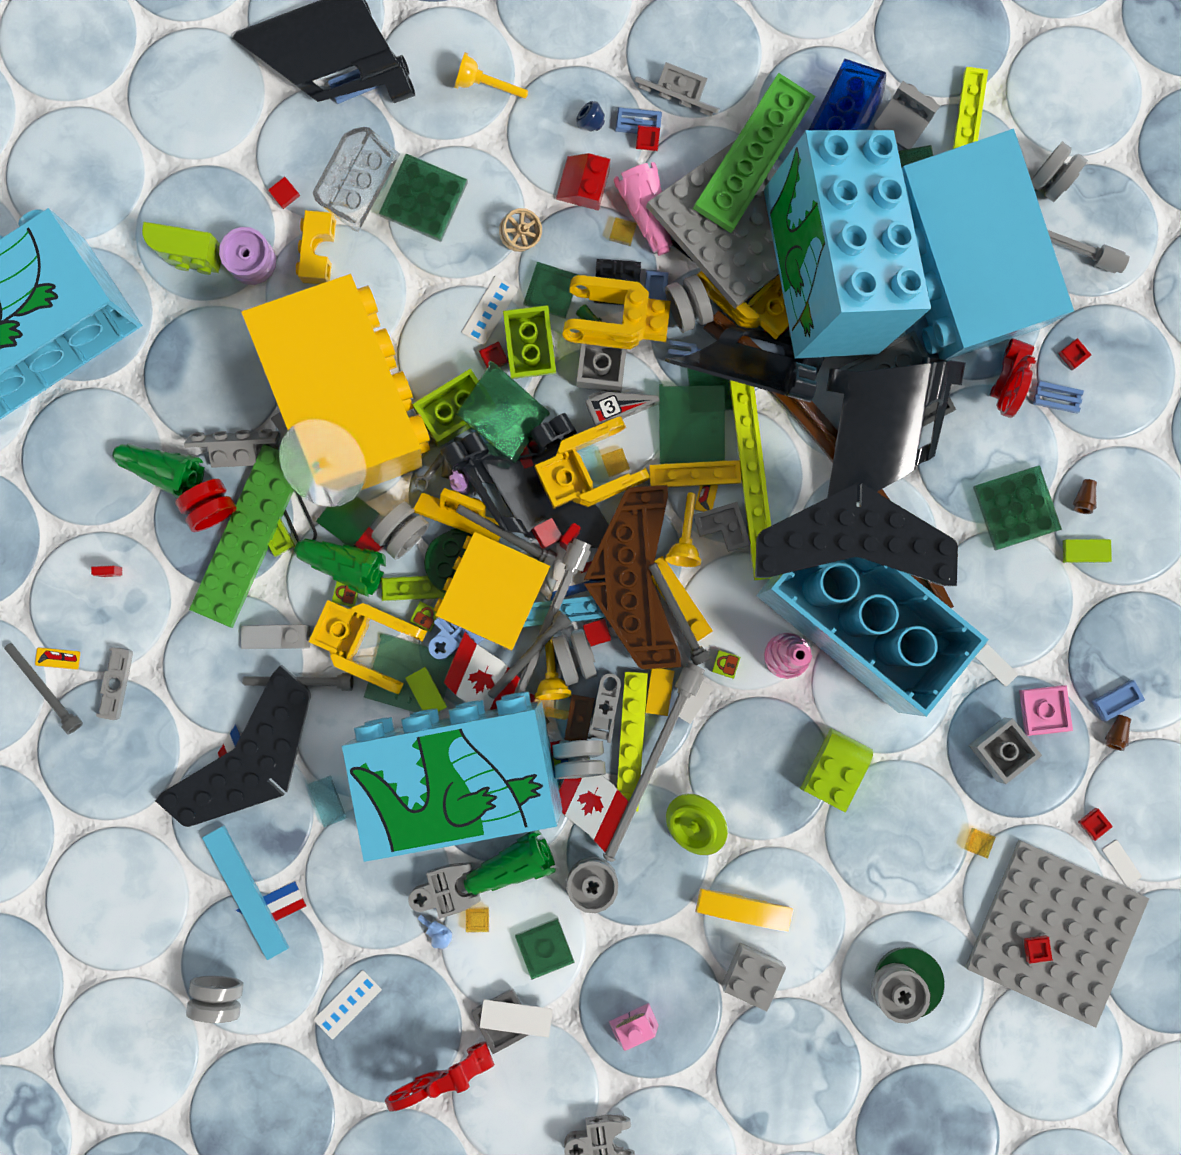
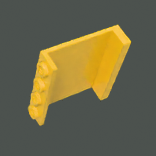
M474 532L472 537L467 536L462 547L466 551L463 557L458 556L453 566V569L456 570L453 579L448 577L443 588L447 592L443 599H438L433 611L437 612L436 618H441L501 645L508 651H512L550 566Z

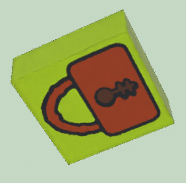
M337 581L332 602L354 607L356 606L359 593L348 589V586Z
M420 601L410 622L431 632L435 625L434 621L438 619L435 617L437 612L433 611V607Z
M718 650L711 672L734 679L741 657Z

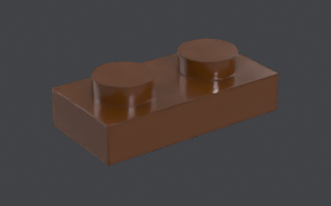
M572 694L564 740L588 739L595 698Z

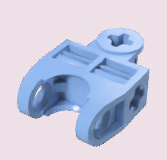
M441 618L436 619L434 623L442 631L430 641L429 652L436 659L450 657L458 649L462 640L459 634L463 636L465 631L477 644H480L484 638L452 624L457 629L455 631L447 621ZM438 642L440 644L446 643V646L444 647L446 650L445 653L436 652V650L438 649L436 644Z

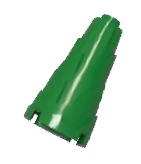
M121 444L113 450L112 456L119 467L136 474L143 480L174 495L176 498L203 481L205 467L199 466V463L204 462L193 455L169 453L157 449L152 450L132 444Z
M305 538L302 541H298L294 549L297 558L311 565V568L333 577V580L348 586V589L369 597V594H374L384 575V572L380 571V565L386 567V557L383 553L366 548L363 550L345 544L341 546L327 541L319 542Z
M539 830L528 832L518 838L517 842L499 852L498 855L481 863L480 867L467 874L466 880H464L467 892L477 895L533 878L538 879L554 873L556 869L550 868L555 865L550 847L545 838L540 841L537 838L542 833Z

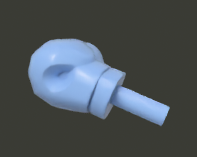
M420 915L418 917V920L428 928L426 933L431 937L432 947L446 948L452 940L451 930L436 920L430 923L424 916Z

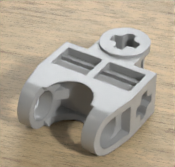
M605 674L600 679L588 739L593 737L607 740V743H611L621 687L620 679L614 674ZM608 677L614 678L617 683L615 689L611 691L606 690L603 686L604 680ZM603 704H608L609 708L604 710L602 706ZM593 728L605 729V730H609V732H607V731H602V730H597V729H593Z
M471 863L448 864L428 870L426 875L429 883L418 885L413 889L408 899L410 907L416 912H424L436 908L438 917L441 919L460 913L480 902V894H465L460 892L456 886L457 879L463 873L472 870ZM419 893H421L422 897H427L424 903L421 900H416Z
M601 1115L585 1118L587 1130L570 1132L564 1141L565 1155H600L599 1149H601L602 1155H635L634 1150L624 1149L613 1143L615 1136L631 1127L630 1118L622 1115ZM596 1127L599 1129L600 1138H597ZM578 1144L579 1149L574 1150L573 1145Z

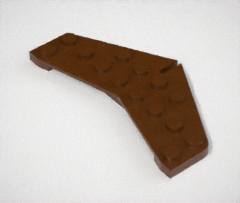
M667 485L631 487L624 492L584 577V580L605 579L606 582L587 583L584 585L636 665L644 670L681 667L680 653L652 581V573L648 568L649 565L655 562L668 500Z

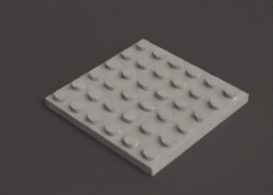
M733 141L648 201L646 208L735 309L779 275L763 190L776 173L773 167L732 233L693 209L735 141Z
M1018 840L965 968L1096 1028L1149 898ZM1047 935L1050 940L1053 961L1029 964L1026 960L1023 938Z

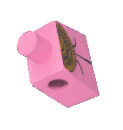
M649 1003L609 1021L618 1044L624 1051L654 1038L659 1026Z

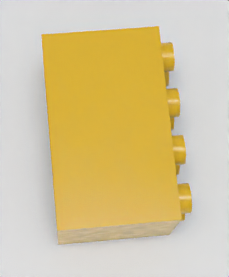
M351 274L241 311L310 488L320 506L422 468L421 454L430 451L428 444L430 438L421 415L418 414L410 418L407 415V411L414 408L410 399L413 396L404 372L400 371L391 375L390 370L397 368L393 356L395 355V350L386 328L375 332L373 330L380 327V323L376 314L378 308L369 285L357 289Z

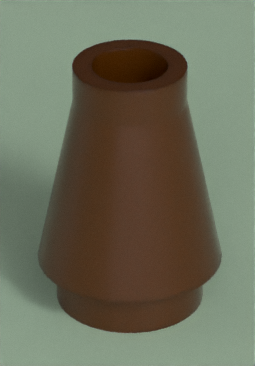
M1083 480L1082 486L1073 502L1076 512L1092 514L1093 510L1097 508V482L1095 480Z
M1117 715L1116 721L1105 737V740H1107L1105 745L1118 751H1124L1125 747L1129 746L1130 723L1132 719L1127 716Z

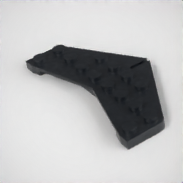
M856 483L762 530L756 540V578H770L859 557L928 580L940 586H957L958 545L955 539L864 484L860 485L859 507H856Z
M280 665L272 673L235 748L162 792L155 802L181 825L191 827L284 796L285 793L269 779L271 778L285 792L289 790L311 699L310 690L283 665Z

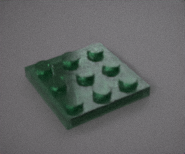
M405 154L379 215L442 242L468 181L466 178Z
M1040 465L973 486L995 551L1062 530Z

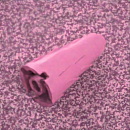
M651 162V168H649L648 163L624 171L621 173L623 177L621 181L616 176L614 178L615 186L625 200L631 215L637 222L652 252H657L658 256L670 252V247L673 245L671 235L646 208L648 201L662 192L656 163Z
M783 633L773 637L768 642L764 652V661L769 671L785 679L800 676L806 671L812 659L808 643L800 636L792 633Z

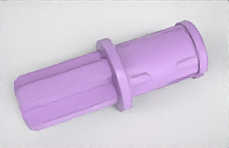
M458 471L453 472V475L449 476L451 488L462 495H467L470 491L467 477L459 474Z

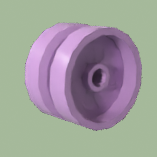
M239 227L231 230L224 236L220 244L219 256L222 264L238 281L244 284L256 285L265 282L272 276L276 268V255L272 246L259 231L251 227Z

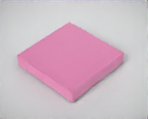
M1067 685L1019 690L1026 736L1073 731Z

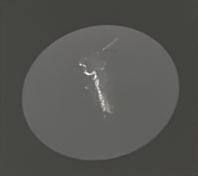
M310 419L295 424L284 435L279 452L280 464L288 483L299 495L318 505L339 506L348 503L359 494L365 482L366 464L359 445L343 428L329 421Z

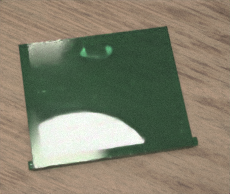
M489 361L488 368L456 415L475 431H478L483 438L510 461L516 463L532 438L530 431L540 425L550 413L494 362Z
M659 384V464L725 461V385L663 386V384Z
M380 634L379 638H381L372 669L404 684L400 693L396 694L368 682L364 698L412 712L422 711L405 677L427 667L444 699L448 688L444 680L455 655L450 654L446 659H436L430 654L429 647Z

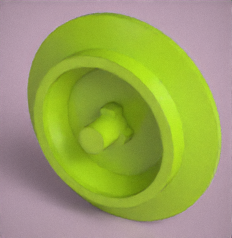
M682 794L673 799L668 805L666 811L667 827L674 840L681 847L697 855H711L718 852L724 846L728 835L727 824L721 811L711 801L696 794Z

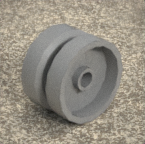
M1063 141L1031 179L1036 190L1042 189L1049 180L1051 181L1044 196L1052 202H1055L1079 176V172L1088 161L1082 155L1076 154L1066 164L1064 161L1070 155L1071 147Z
M696 274L683 280V287L678 282L665 286L667 301H671L670 310L682 333L694 329L695 320L700 325L713 321L710 300L703 283Z
M406 501L390 511L378 524L371 536L380 546L388 544L386 551L395 560L405 555L421 539L430 525L421 515L413 517L415 510Z
M583 629L571 632L573 647L570 648L564 635L552 638L566 686L578 683L579 677L576 670L578 667H580L582 675L586 680L597 677L593 663L595 662L590 643L586 641Z
M576 740L552 746L554 759L568 760V762L559 763L554 767L555 779L585 778L606 774L604 761L590 760V758L601 756L604 753L603 741Z
M587 857L579 860L572 867L568 875L567 892L570 901L576 908L585 913H598L606 910L613 904L618 894V878L615 869L609 862L600 857ZM589 881L597 882V885L590 887Z
M899 963L888 964L878 970L872 980L871 994L873 1000L887 1018L896 1023L908 1024L917 1021L925 1014L930 1002L929 989L924 980L912 968Z
M200 976L193 978L190 981L189 995L193 999L187 1003L186 1016L191 1020L205 1023H225L237 1020L240 1016L241 1004L237 999L242 996L243 982L226 976Z

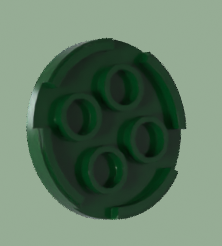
M451 529V531L435 538L430 543L425 554L424 565L427 576L431 583L445 594L447 592L443 590L448 577L453 579L456 572L453 566L458 556L463 557L466 549L462 548L467 536H473V534L459 529Z
M913 947L896 948L885 954L877 964L875 974L883 966L892 963L904 964L912 968L927 984L930 993L929 1006L922 1017L931 1013L940 1003L945 988L944 975L938 962L924 950Z

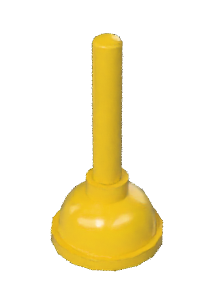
M464 52L454 88H467L472 86L473 83L480 84L481 82L524 99L528 96V90L483 74V71L478 69L477 62L469 57L468 53Z
M693 492L687 493L682 536L679 538V542L674 544L665 556V561L672 565L681 567H697L701 565L699 552L692 545V539H690L696 494Z
M551 638L545 645L547 673H545V680L539 683L537 693H535V699L559 700L572 696L571 690L568 689L565 681L560 679L559 674L556 672L554 645Z

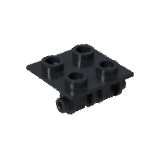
M597 259L595 277L640 283L641 262ZM594 301V302H593V303H599V304L624 305V304H616V303H608V302H600V301Z

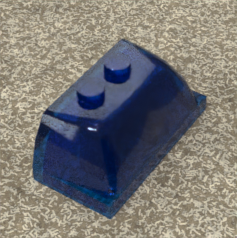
M844 58L808 130H868L882 102L886 72Z

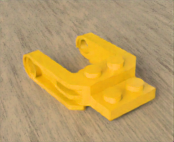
M702 271L697 274L703 283L708 297L739 326L757 328L761 325L775 339L789 327L780 275L764 286L748 304L743 302L734 309Z
M577 275L571 279L570 293L573 295L589 298L592 301L624 304L622 324L568 319L564 323L562 333L567 341L629 350L639 345V341L643 339L666 342L671 301L648 298L649 292L639 282ZM582 285L585 286L586 289H579L576 286ZM570 329H576L580 332L574 333L571 332Z
M621 416L562 440L555 457L534 466L553 508L569 501L589 507L650 479L645 467L632 475L626 474L597 488H593L590 475L577 451L623 431L626 425Z
M327 600L308 642L328 650L334 667L399 694L404 683L353 661V657L358 652L371 619L422 642L427 631L365 603L348 609Z

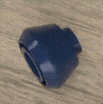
M597 101L588 102L580 110L576 118L579 128L590 132L598 131L605 123V114Z

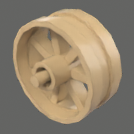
M518 208L508 213L501 220L499 235L502 243L508 249L515 252H523L534 247L540 241L542 224L534 212L526 208ZM520 214L519 224L515 221L512 215ZM524 216H526L531 222L528 224L525 223ZM508 220L514 226V228L506 229V223ZM532 225L534 227L535 234L529 231V227ZM507 233H512V235L514 236L512 241L510 240ZM525 235L533 238L530 245H528ZM519 237L521 238L523 247L515 244Z

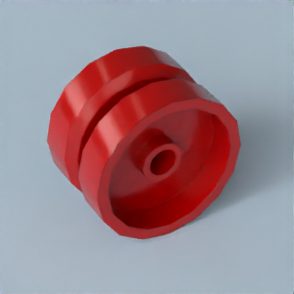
M211 479L200 483L184 492L175 501L180 513L188 515L185 522L192 532L211 528L227 519L236 511L237 507L232 498L224 496L227 489L220 479Z

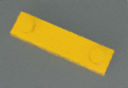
M740 460L649 465L650 486L667 485L669 488L741 483Z
M661 556L655 560L654 563H657L698 642L713 632V630L664 557ZM652 575L651 578H652V581H653V583H654V586L656 587V589L658 590V592L660 593V595L662 596V598H663L664 601L666 602L664 596L662 595V593H661V591H660V589H659V587H658V585H657V583H656V581H655V579H654V577H653V575Z

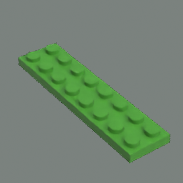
M778 73L693 209L732 233L816 96Z
M263 444L238 499L237 509L230 517L189 610L233 628L269 548L268 544L278 527L277 523L279 519H282L303 472L298 458Z

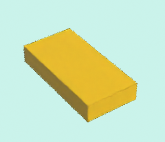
M651 669L645 713L668 716L674 671Z

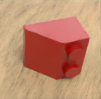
M590 153L567 156L556 200L599 211L610 172L611 159Z

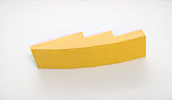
M700 888L695 912L740 923L789 931L793 908L768 903L763 900L745 898L737 894Z

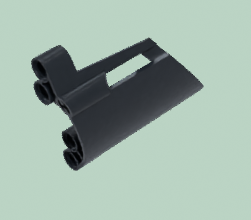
M318 0L239 30L232 37V39L275 69L317 102L385 84L393 103L415 96L414 86L409 78V68L404 56L396 57L390 49L371 15L366 0ZM352 66L357 67L360 72L359 79L327 91L313 82Z
M732 326L721 334L719 340L704 349L683 357L666 358L665 362L811 402L817 387L815 379L825 357L795 358L791 337L780 335L775 339L765 331ZM742 336H747L783 346L785 356L738 343Z
M923 357L922 364L866 371L830 368L826 391L843 393L844 398L827 498L857 483V502H859L861 484L878 492L914 471L917 465L935 457L951 385H962L966 362ZM934 402H938L931 443L919 448L925 408Z
M566 413L556 416L548 423L545 422L536 426L528 434L485 444L479 432L475 431L465 436L461 441L452 442L441 449L440 452L452 472L463 470L502 531L523 533L527 538L536 539L531 529L552 518L562 536L572 523H576L581 527L576 539L590 544V548H599L609 525L597 504L586 507L569 501L553 508L534 468L535 465L555 457L562 440L577 434ZM526 445L529 454L517 456L514 449ZM532 459L534 466L524 468L520 460ZM482 483H492L495 485L513 517L500 515Z

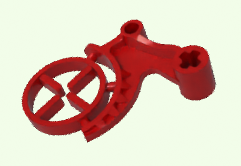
M1011 338L1005 349L1002 372L990 391V396L998 399L996 406L1000 414L1008 418L1014 417L1024 402L1032 381L1033 372L1030 368L1032 364L1036 363L1035 357L1032 356L1034 345Z
M486 1041L468 1048V1056L463 1061L449 1067L448 1070H437L415 1077L414 1081L392 1092L385 1099L388 1111L405 1109L424 1100L428 1096L436 1098L448 1091L461 1093L470 1087L468 1082L474 1076L489 1070L495 1065Z

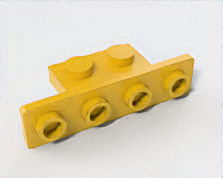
M446 488L443 489L440 499L426 493H421L414 507V513L470 534L477 532L499 542L501 537L456 513L457 507L461 504L498 525L495 519L485 516L486 505L481 500L470 498L458 491Z

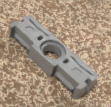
M110 648L109 650L112 653L109 658L108 671L104 672L100 691L103 694L99 708L100 713H97L96 716L98 718L118 720L121 716L133 651ZM113 677L118 678L120 681V686L117 690H112L109 686V682Z

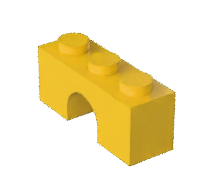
M305 210L304 218H301L300 229L303 234L302 240L298 242L300 262L297 261L296 275H298L303 283L322 284L330 281L332 263L328 257L315 254L316 247L320 243L325 241L334 242L336 219L330 212Z

